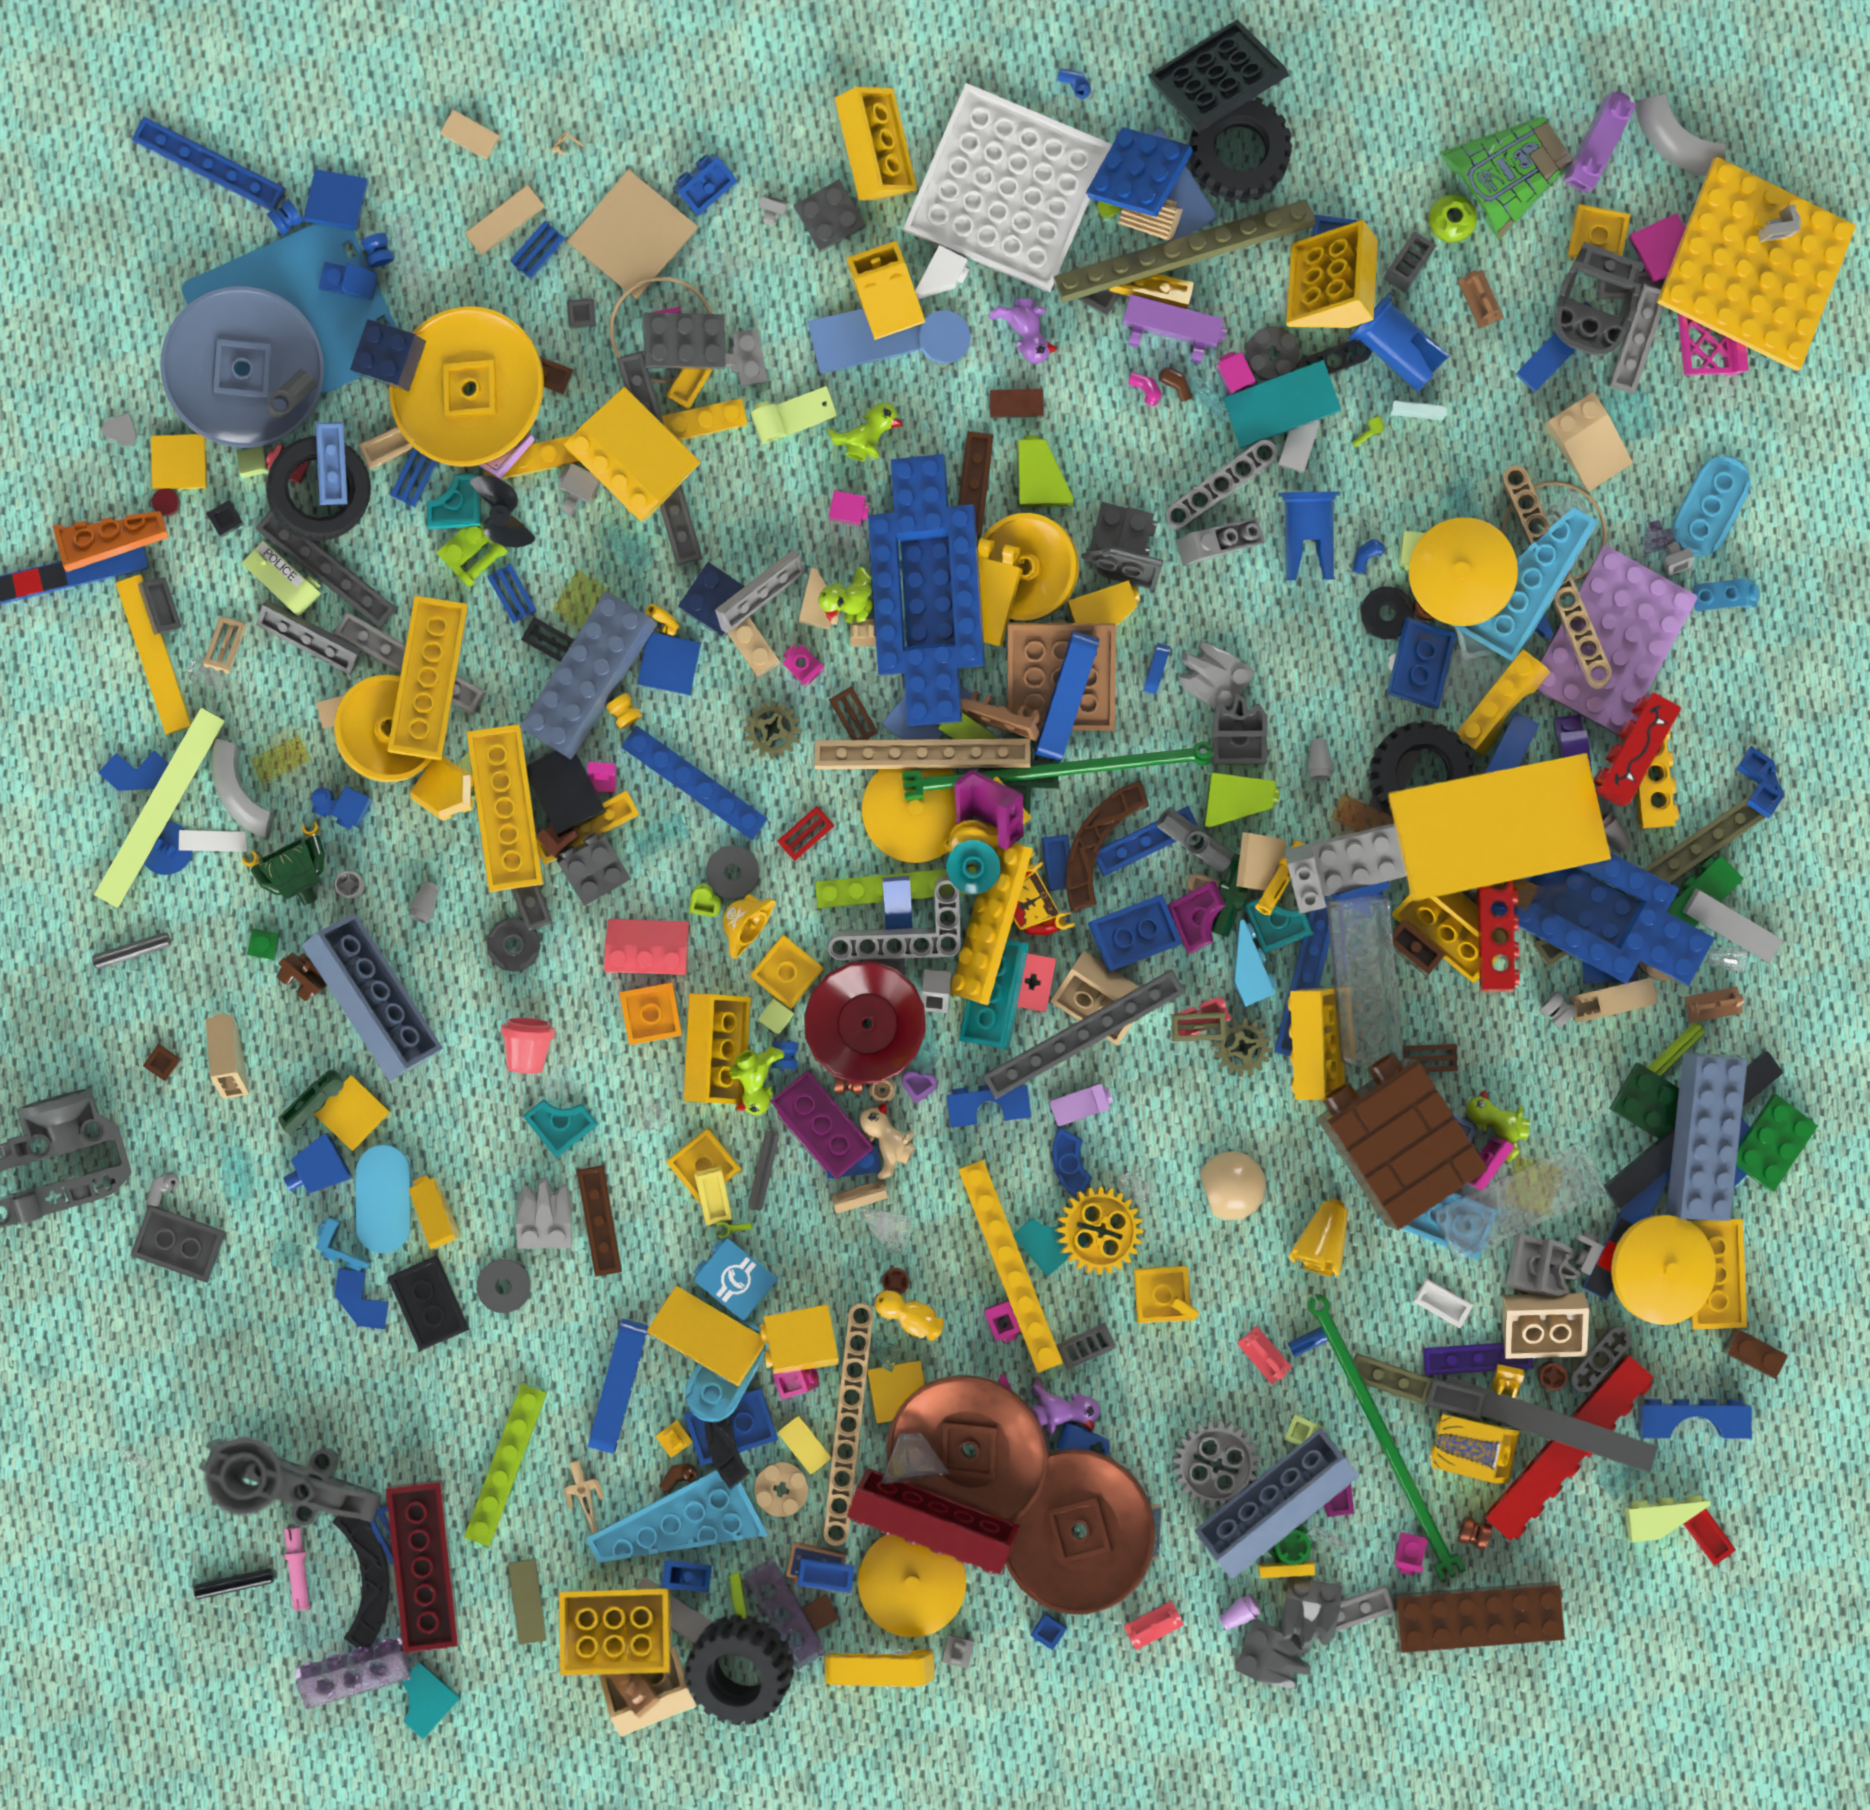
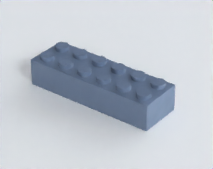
M605 591L520 728L567 758L572 759L654 631L657 623L646 614Z
M356 913L316 932L302 945L389 1082L425 1063L443 1049Z
M1683 1052L1666 1213L1677 1216L1680 1219L1730 1221L1747 1059L1734 1055Z
M1319 1428L1194 1531L1216 1562L1233 1579L1360 1475L1323 1429Z

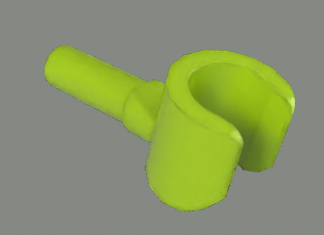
M1380 416L1367 422L1370 430L1352 442L1355 448L1369 437L1383 432L1385 426Z
M719 1222L716 1224V1226L725 1225L728 1228V1232L725 1235H717L720 1238H725L730 1233L753 1229L752 1223L729 1225L727 1222Z

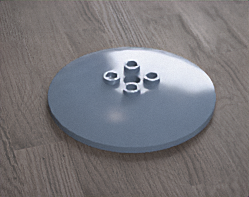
M233 286L216 289L198 297L178 314L164 339L160 371L166 396L174 411L188 427L215 443L237 448H251L281 440L295 431L308 418L321 393L324 379V360L321 345L314 329L295 306L282 297L263 289ZM237 363H246L250 368L249 374L246 376L237 375L234 371V366ZM302 368L314 379L317 387L298 403L286 417L281 419L273 418L267 412V401L273 392L277 391ZM273 400V404L278 410H285L287 408L284 400Z

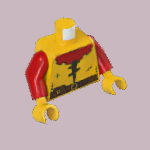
M1032 853L1012 922L1016 924L1019 931L1024 930L1028 935L1047 936L1061 929L1073 927L1075 923L1067 924L1065 922L1066 915H1070L1071 912L1060 914L1036 870L1043 865V862L1034 865L1031 858L1036 853Z

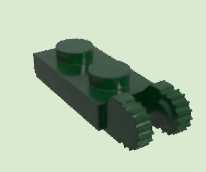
M328 1070L278 1117V1121L286 1133L291 1136L295 1131L300 1130L305 1125L307 1119L325 1105L329 1097L337 1096L340 1093L339 1091H342L344 1082L339 1077L340 1075L337 1071Z

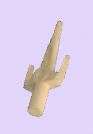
M580 1460L572 1461L569 1464L575 1483L568 1485L564 1489L568 1508L573 1507L571 1494L578 1496L591 1532L594 1534L598 1531L590 1491L595 1488L601 1500L604 1499L599 1480L594 1478L585 1480ZM583 1497H587L590 1513L587 1511Z

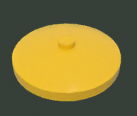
M1018 513L999 520L983 535L982 538L996 541L991 560L1003 562L1005 544L1020 548L1016 567L1023 568L1010 619L1019 621L1039 620L1055 613L1067 602L1077 583L1079 558L1072 538L1060 524L1039 514Z
M1453 518L1429 529L1416 544L1409 564L1410 586L1420 606L1433 618L1454 626L1477 625L1496 616L1512 598L1518 580L1517 558L1508 539L1493 525L1475 518Z
M396 675L372 676L355 684L340 701L333 722L335 743L343 759L359 774L381 782H397L409 779L420 773L433 760L388 752L400 676Z
M951 768L879 769L875 773L864 792L862 817L870 839L883 853L893 859L907 863L929 862L948 853L942 844L946 839H949L951 830L956 826L954 788L923 791L924 799L908 801L904 797V793L908 791L903 789V783L908 781L902 780V773L920 770L921 778L956 774Z
M1671 1215L1646 1217L1633 1224L1623 1234L1616 1246L1612 1259L1614 1289L1624 1307L1639 1319L1662 1325L1682 1322L1701 1309L1713 1289L1716 1263L1712 1247L1704 1233L1686 1219H1680L1677 1216Z
M885 1534L870 1546L863 1557L858 1573V1591L867 1614L881 1628L903 1637H920L940 1630L955 1617L965 1597L966 1572L964 1564L958 1562L954 1557L946 1554H936L925 1546L909 1544L904 1538Z

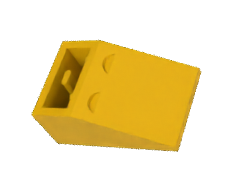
M897 240L846 258L849 275L875 340L925 323Z

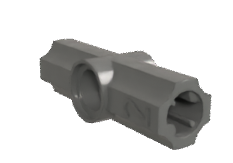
M1171 807L1164 810L1156 823V827L1217 871L1221 872L1231 863L1234 856L1233 852ZM1193 835H1201V839L1197 844H1189V840Z

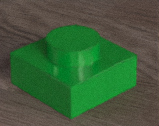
M252 928L247 955L275 960L280 934Z

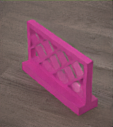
M1677 313L1684 375L1725 374V376H1734L1749 370L1745 345L1722 334L1720 341L1717 342L1709 334L1712 329L1708 327L1704 329L1699 323ZM1691 326L1701 334L1696 343L1689 338L1688 330ZM1704 339L1714 348L1708 356L1699 348ZM1717 352L1723 357V368H1719L1712 361ZM1694 353L1704 361L1699 368H1692L1691 357Z

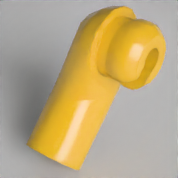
M649 604L645 610L646 615L664 624L662 628L663 634L675 636L677 629H679L678 621L665 609L655 604Z

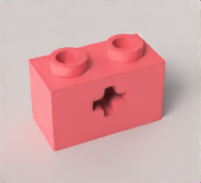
M1027 953L1017 1007L1046 1013L1056 963L1055 958ZM1031 974L1036 975V980L1040 981V985L1035 986L1033 990H1030L1029 984L1025 983V979H1030Z

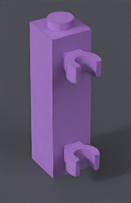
M1617 91L1604 97L1562 181L1584 193L1594 190L1637 105L1630 101V97L1627 94Z
M1130 295L1123 321V326L1133 328L1129 346L1139 348L1143 331L1195 344L1190 362L1201 364L1205 347L1216 349L1217 343L1223 344L1227 329L1222 327L1224 320L1222 318Z

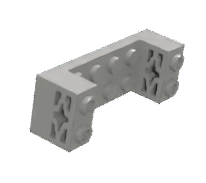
M1395 823L1284 850L1300 914L1325 908L1324 896L1407 876Z

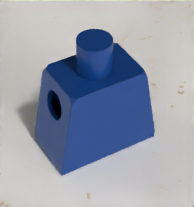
M330 1133L321 1135L293 1157L291 1162L295 1171L283 1177L290 1191L304 1185L308 1193L353 1179Z

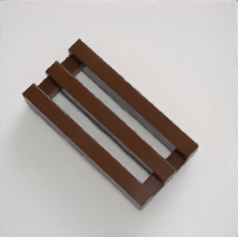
M852 686L828 699L851 740H868L879 733ZM851 695L871 731L865 732L845 696ZM841 699L861 734L859 738L854 734L836 703L838 700Z
M1457 1044L1402 1046V1058L1416 1059L1418 1061H1451V1066L1423 1067L1425 1072L1458 1071ZM1451 1050V1055L1408 1056V1051Z

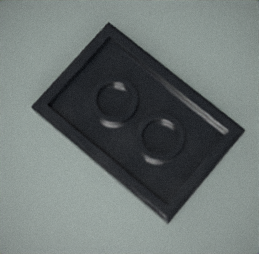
M554 751L526 766L528 778L558 837L606 813L577 753L572 759H569L561 753Z
M438 1255L387 1277L419 1352L470 1330Z

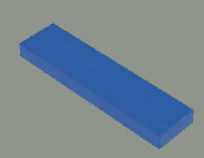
M1189 806L1177 811L1191 823L1198 826ZM1156 821L1102 847L1097 855L1096 863L1104 877L1177 841L1156 827L1158 822Z

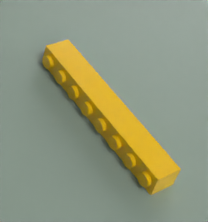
M982 1159L959 1168L958 1171L1037 1373L1062 1364V1359L984 1160Z

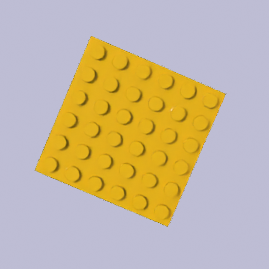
M1716 157L1711 162L1656 303L1797 371L1803 365L1856 225ZM1789 205H1795L1796 211L1801 218L1800 231L1789 238L1760 242L1758 231L1767 226L1766 222L1779 219V212Z

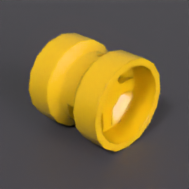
M629 693L622 694L606 705L609 713L617 717L616 724L620 730L642 717L639 709L632 707V698Z

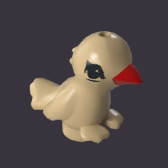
M887 1103L866 1108L860 1115V1125L865 1138H869V1142H872L874 1137L879 1140L880 1151L884 1158V1167L880 1170L877 1177L879 1180H884L894 1174V1168L898 1161L905 1165L909 1162L916 1148V1145L910 1143L914 1137V1132L909 1131L904 1135L901 1131L891 1126L887 1116Z

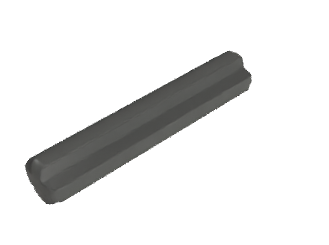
M160 933L93 955L92 962L96 969L108 967L171 946V939L168 933Z
M765 1132L748 1203L750 1209L759 1211L763 1208L779 1140V1134L776 1132Z

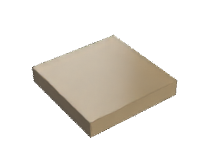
M1242 833L1236 886L1265 891L1279 868V861L1285 857L1286 840L1253 833Z

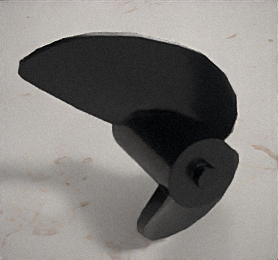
M488 475L477 476L470 480L472 487L492 506L489 518L483 524L484 534L489 540L502 546L513 548L524 547L535 541V536L519 520L512 516L513 510L518 504V496L512 486L499 478Z

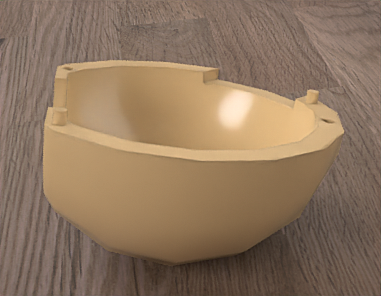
M1235 1151L1219 1153L1210 1158L1200 1170L1199 1175L1212 1214L1215 1217L1228 1221L1244 1219L1254 1213L1263 1202L1267 1189L1265 1174L1259 1164L1247 1154Z

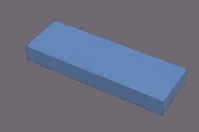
M343 422L315 423L319 505L347 504Z

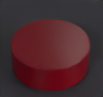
M160 489L152 497V507L155 511H161L162 516H172L180 507V499L172 490Z

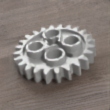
M1207 1419V1427L1203 1428L1198 1422L1196 1423L1198 1431L1194 1432L1189 1428L1187 1429L1190 1435L1188 1439L1182 1436L1179 1437L1184 1445L1182 1447H1174L1175 1451L1180 1455L1172 1457V1461L1179 1464L1173 1467L1172 1471L1173 1473L1181 1474L1175 1481L1177 1484L1184 1483L1181 1491L1183 1493L1190 1491L1189 1499L1191 1501L1198 1496V1503L1201 1506L1208 1500L1211 1508L1214 1507L1216 1501H1219L1221 1507H1223L1225 1500L1229 1499L1231 1501L1234 1496L1250 1485L1248 1483L1249 1480L1255 1481L1258 1479L1252 1471L1260 1470L1259 1465L1253 1463V1461L1260 1459V1456L1256 1453H1251L1257 1446L1255 1443L1247 1444L1251 1439L1249 1434L1241 1437L1243 1433L1241 1426L1233 1431L1234 1424L1231 1421L1224 1427L1221 1419H1218L1216 1426H1213L1210 1419ZM1207 1440L1215 1442V1446L1210 1452H1204L1201 1449L1202 1444ZM1231 1450L1240 1451V1456L1236 1461L1227 1460V1454ZM1194 1454H1199L1213 1462H1216L1219 1458L1224 1466L1236 1468L1238 1472L1233 1473L1217 1465L1213 1469L1208 1461L1196 1459L1193 1456ZM1199 1465L1205 1467V1472L1201 1477L1192 1476L1194 1467ZM1222 1475L1230 1476V1482L1225 1487L1217 1485V1480Z

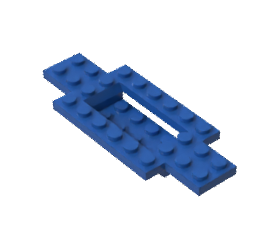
M944 454L891 459L894 512L868 515L878 675L904 674L908 726L963 722L959 670L961 668L985 666L975 506L971 504L949 507L946 458ZM898 541L901 542L907 647H905Z
M1611 852V859L1577 867L1641 900V902L1574 867L1513 880V888L1518 889V904H1513L1514 915H1518L1519 927L1625 984L1629 982L1638 963L1641 961L1689 987L1715 940V937L1667 913L1679 891L1678 887ZM1497 883L1493 887L1495 889H1503L1505 883ZM1492 904L1491 910L1493 914L1497 916L1505 914V908L1502 904Z

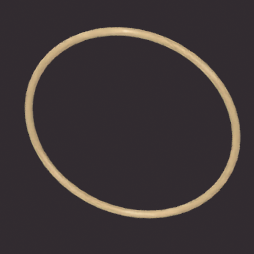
M654 277L636 283L620 297L611 315L610 339L616 356L618 358L622 357L617 349L614 338L615 316L622 301L634 289L655 281L678 283L694 292L703 302L708 314H712L707 301L694 287L675 278ZM677 377L670 379L651 378V381L655 383H671Z
M1548 481L1533 485L1534 489L1548 485L1566 486L1588 498L1600 516L1603 527L1602 546L1606 545L1607 526L1604 515L1599 505L1586 491L1575 485L1560 481ZM1511 504L1505 513L1502 523V533L1504 535L1508 516L1512 510ZM1591 566L1584 573L1573 578V581L1576 582L1585 577Z

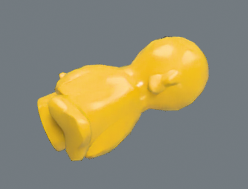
M892 1290L882 1291L875 1296L874 1306L879 1315L888 1320L897 1319L901 1327L912 1336L918 1338L926 1336L930 1341H934L942 1334L944 1320L943 1318L935 1317V1311L928 1305L918 1301L905 1302L899 1293Z

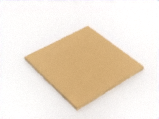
M628 169L567 242L627 291L640 281L657 277L699 227ZM652 282L639 286L629 294L637 300Z

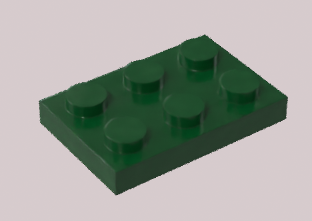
M1636 1062L1609 1109L1653 1137L1660 1139L1676 1125L1679 1087Z

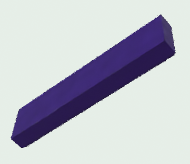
M1504 1342L1423 1348L1425 1376L1495 1371L1497 1364L1519 1369L1533 1368V1358L1505 1359Z

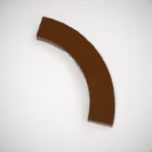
M1141 780L1126 785L1112 793L1110 797L1094 808L1078 830L1072 843L1066 870L1067 899L1071 913L1097 906L1093 887V873L1097 855L1108 835L1118 824L1130 815L1149 807Z

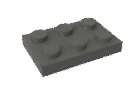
M648 312L643 314L644 368L725 369L724 314Z

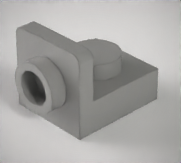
M1789 205L1779 212V219L1766 222L1767 226L1758 231L1760 242L1789 238L1800 231L1801 218L1796 211L1795 205Z
M1584 1232L1583 1236L1575 1234L1574 1239L1588 1245L1586 1250L1581 1249L1575 1263L1579 1264L1576 1270L1586 1275H1591L1604 1246L1598 1243L1600 1238L1588 1232Z

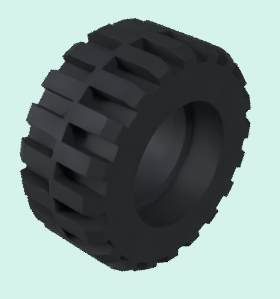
M1256 97L1255 101H1247L1230 114L1223 116L1198 133L1193 128L1189 142L1193 150L1189 158V162L1192 164L1191 171L1194 177L1199 178L1198 184L1203 189L1207 187L1211 190L1210 195L1215 198L1218 195L1225 197L1224 201L1232 203L1233 199H1239L1240 203H1248L1250 198H1254L1256 201L1262 198L1264 193H1270L1275 189L1277 183L1281 182L1292 153V143H1290L1291 132L1290 128L1285 127L1286 120L1283 115L1278 116L1275 113L1276 107L1271 103L1266 106L1262 104L1263 99ZM1232 127H1244L1259 135L1265 145V155L1259 166L1248 171H1235L1223 165L1215 154V143L1221 132Z
M1424 721L1423 723L1412 722L1391 732L1378 745L1369 766L1371 767L1369 782L1372 783V794L1378 799L1379 805L1383 810L1391 814L1390 817L1393 818L1388 794L1403 790L1397 780V767L1401 758L1409 751L1428 749L1439 755L1446 766V782L1475 776V773H1473L1474 759L1473 757L1470 758L1468 753L1470 749L1466 743L1463 744L1459 739L1461 736L1455 731L1452 733L1447 730V726L1442 724L1435 725L1430 721Z
M740 1614L731 1615L729 1620L724 1616L717 1619L715 1623H710L703 1633L700 1634L686 1660L685 1678L689 1679L686 1685L689 1692H694L695 1694L693 1700L698 1706L701 1704L704 1707L703 1711L709 1716L712 1713L717 1716L716 1720L723 1723L725 1720L731 1721V1725L740 1726L742 1722H745V1725L755 1724L757 1719L759 1721L767 1719L780 1706L794 1676V1669L792 1668L794 1658L792 1654H788L790 1646L787 1641L782 1642L780 1639L782 1634L777 1629L771 1630L769 1623L764 1620L761 1623L755 1621L756 1617L747 1615L746 1619H743ZM725 1654H736L747 1658L758 1669L762 1683L745 1686L733 1682L721 1670L718 1657Z

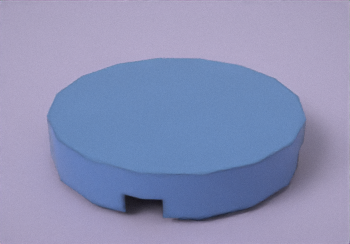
M939 310L933 312L925 318V323H922L918 329L919 347L922 353L935 363L956 362L967 352L971 343V332L968 324L960 315L952 311Z

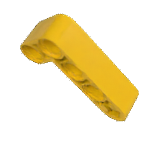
M922 1649L913 1650L907 1654L824 1655L825 1684L895 1687L924 1686L935 1679L934 1651Z

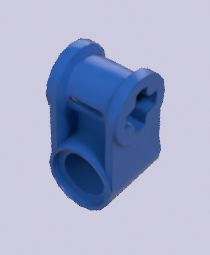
M1065 1422L1056 1445L1061 1450L1085 1449L1093 1451L1090 1445H1095L1097 1441H1100L1105 1452L1099 1453L1108 1456L1110 1445L1106 1438L1090 1432L1081 1426L1077 1427L1070 1422Z

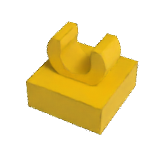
M1497 1364L1491 1382V1390L1499 1395L1504 1394L1513 1398L1517 1397L1524 1378V1370Z
M676 1420L655 1436L671 1458L693 1443L692 1438L679 1420Z

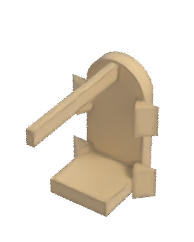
M564 131L552 148V151L564 156L565 153L559 149L558 145L566 140L565 135L581 147L584 145Z

